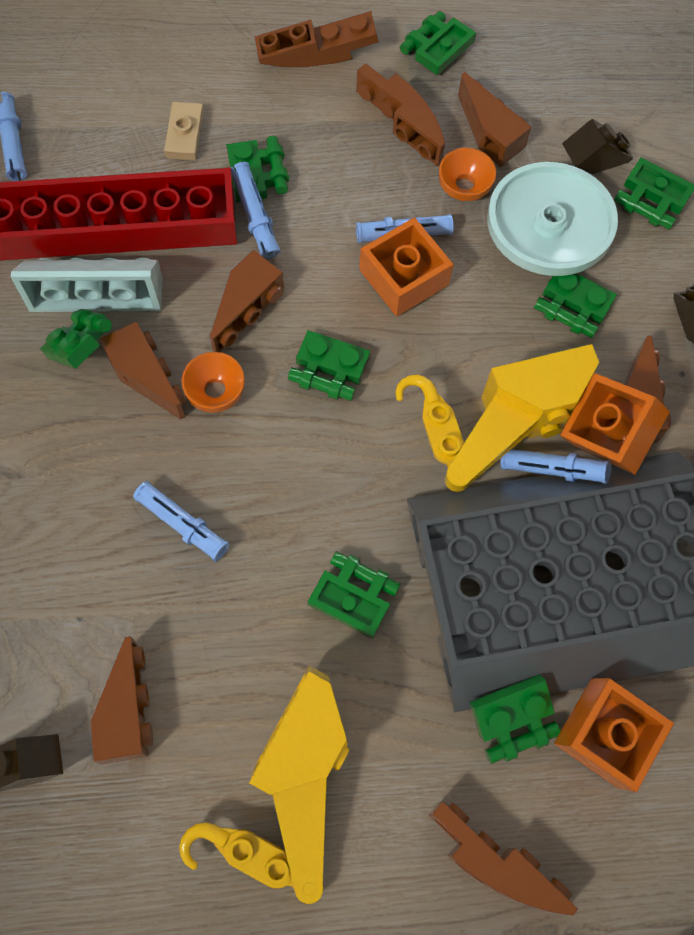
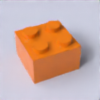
M415 217L360 248V272L396 317L449 286L454 264Z
M594 373L560 436L577 449L601 460H610L612 465L636 475L670 411L656 397Z
M591 678L556 738L554 745L614 787L637 793L674 723L612 679Z

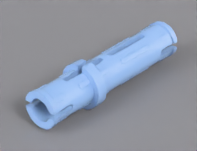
M1 92L3 103L0 100V137L6 177L11 181H20L18 171L22 180L27 177L19 134L21 120L16 115L14 96L8 92Z
M237 163L234 167H231V174L248 217L249 224L247 227L250 234L253 233L260 255L265 259L273 258L281 252L272 230L274 224L271 217H268L265 212L249 163Z
M451 214L416 218L430 236L453 234V218ZM384 217V221L356 222L357 242L374 241L412 218L392 220V217Z
M511 449L500 461L503 470L509 469L565 477L566 481L575 482L576 479L607 484L611 474L610 460L580 458L577 453H569L568 456Z
M145 481L136 489L133 495L134 500L141 503L158 518L180 533L185 543L188 545L194 544L211 557L214 562L219 561L227 552L229 543L206 527L207 523L201 518L195 519L174 501L153 487L150 482Z

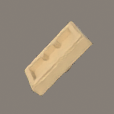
M172 102L164 147L165 158L196 161L204 112L203 104Z

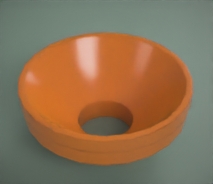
M459 148L449 152L444 156L439 166V182L441 187L449 196L461 201H474L483 198L490 192L496 179L494 162L484 152L474 148ZM461 179H467L473 183L474 187L469 190H462L457 186L456 182Z
M207 352L198 355L186 365L181 382L185 397L194 407L204 412L215 413L227 410L238 402L243 394L245 379L240 364L230 355L221 352ZM215 382L223 384L225 391L221 396L214 398L205 393L209 384Z

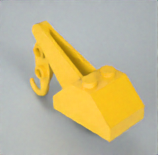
M590 344L491 368L481 397L485 412L465 443L453 409L438 394L431 380L421 375H409L397 384L395 394L397 401H402L404 389L408 386H417L423 391L422 421L433 455L448 468L445 475L446 486L451 491L461 492L526 437L532 438L541 435L542 438H550L559 434L582 396L599 364V360L593 345Z
M308 666L253 768L249 784L269 795H273L285 850L246 829L221 828L207 822L198 823L186 830L181 837L179 845L180 857L189 868L195 870L198 867L197 862L190 854L191 844L198 838H205L214 843L228 864L266 886L275 889L291 886L294 888L296 897L305 904H313L321 898L323 894L326 780L332 768L336 770L341 768L349 752L345 730L329 676Z

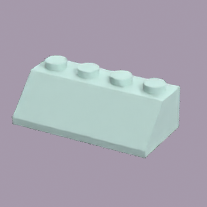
M40 258L37 260H24L11 271V279L29 312H74L79 309H86L92 312L161 311L163 276L158 260H151L149 258H138L136 260H118L115 258H105L103 260H84L81 258L51 260Z

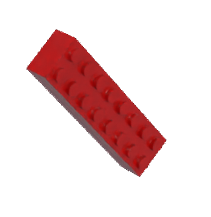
M231 167L0 182V261L237 245Z

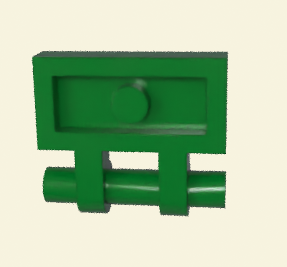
M438 11L435 15H429L422 21V26L418 30H412L407 34L405 41L400 45V51L404 55H408L412 50L416 51L415 60L437 76L472 45L476 37L475 31L454 17L447 24L444 23L446 16L442 11Z
M277 136L267 137V147L261 150L258 149L257 140L226 144L230 167H234L235 164L240 162L249 163L261 199L267 198L266 188L275 187L278 194H285L288 191L287 182L289 181V174L287 168L283 165L284 150L283 146L279 144ZM271 164V171L263 173L262 165ZM232 177L236 203L241 202V199L239 197L236 184Z
M640 157L624 183V187L633 191V193L630 195L619 190L614 201L624 206L623 210L631 214L634 211L649 219L648 223L657 227L659 224L670 230L676 218L666 214L667 209L679 215L694 191V184ZM643 196L658 204V206L655 208L640 199Z
M577 273L565 276H552L542 296L552 300V302L539 297L534 309L544 313V318L552 322L555 319L571 327L570 331L577 335L582 333L593 338L598 326L587 320L589 319L600 325L617 294ZM564 306V307H566V308L572 310L573 312H575V313H577V314H579V315L576 316V315L572 314L571 312H569V311H567V310H565V309H563V308H561V307Z
M86 309L74 311L71 314L73 324L69 328L63 326L52 331L47 336L46 343L40 350L48 359L76 369L100 346L97 340L105 332L111 330L112 323L104 314L93 313Z
M307 330L296 356V364L306 368L302 371L291 367L288 380L298 383L299 388L308 391L313 388L328 393V397L338 400L340 397L352 401L356 388L345 385V382L349 381L359 385L370 358V350ZM319 371L334 376L335 378H333V380H329L317 376V372Z
M336 551L330 564L341 569L338 577L324 570L307 605L373 639L390 606V603L378 598L381 591H384L395 597L401 584L390 579L389 573L381 569L377 572L361 564V559L351 554L347 557ZM352 576L369 583L368 591L366 592L349 583Z
M540 674L470 702L480 737L484 742L494 738L497 741V745L485 749L490 764L502 759L508 762L518 758L517 753L534 746L537 749L549 745V740L558 737L561 732L556 721L542 725L541 719L555 714L546 680ZM527 725L529 732L511 739L509 732Z

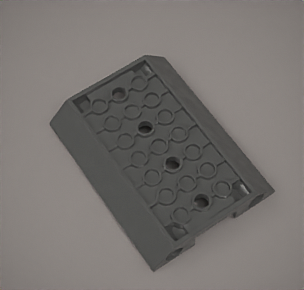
M679 452L645 457L636 475L611 464V474L607 484L576 479L575 482L566 481L565 477L541 475L466 488L461 492L449 491L407 499L421 566L427 569L441 632L438 637V643L454 713L471 710V701L538 674L546 680L549 694L585 688L591 678H610L616 682L694 667V554L693 557H685L677 549L678 540L688 541L694 549V465ZM607 553H616L622 558V570H613L607 565L605 561ZM536 566L547 567L552 573V581L546 584L538 582L534 578L533 568ZM464 579L475 580L480 586V594L475 597L464 595L460 590V582Z

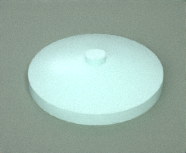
M538 162L515 169L498 183L490 199L487 223L493 242L501 253L514 264L537 274L565 276L582 272L595 265L605 256L616 235L618 213L611 194L591 174L564 163Z

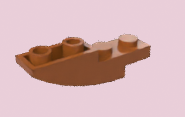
M371 11L315 28L312 20H307L254 36L260 64L279 67H310L334 64L352 59L351 50L379 43Z
M365 63L357 70L356 92L364 100L371 102L379 108L386 117L394 120L393 133L400 141L406 142L417 150L424 159L430 160L436 166H439L443 159L445 140L437 119L427 103L397 73L387 80Z
M440 802L429 814L457 843L448 854V857L483 885L512 900L549 912L574 915L578 910L569 900L573 894L556 878L553 877L549 881L538 871L541 866L540 862L526 849L522 848L518 852L515 848H507L500 857L497 854V851L500 849L498 844L483 831L477 835L466 824L470 818L453 802L449 806L444 802Z

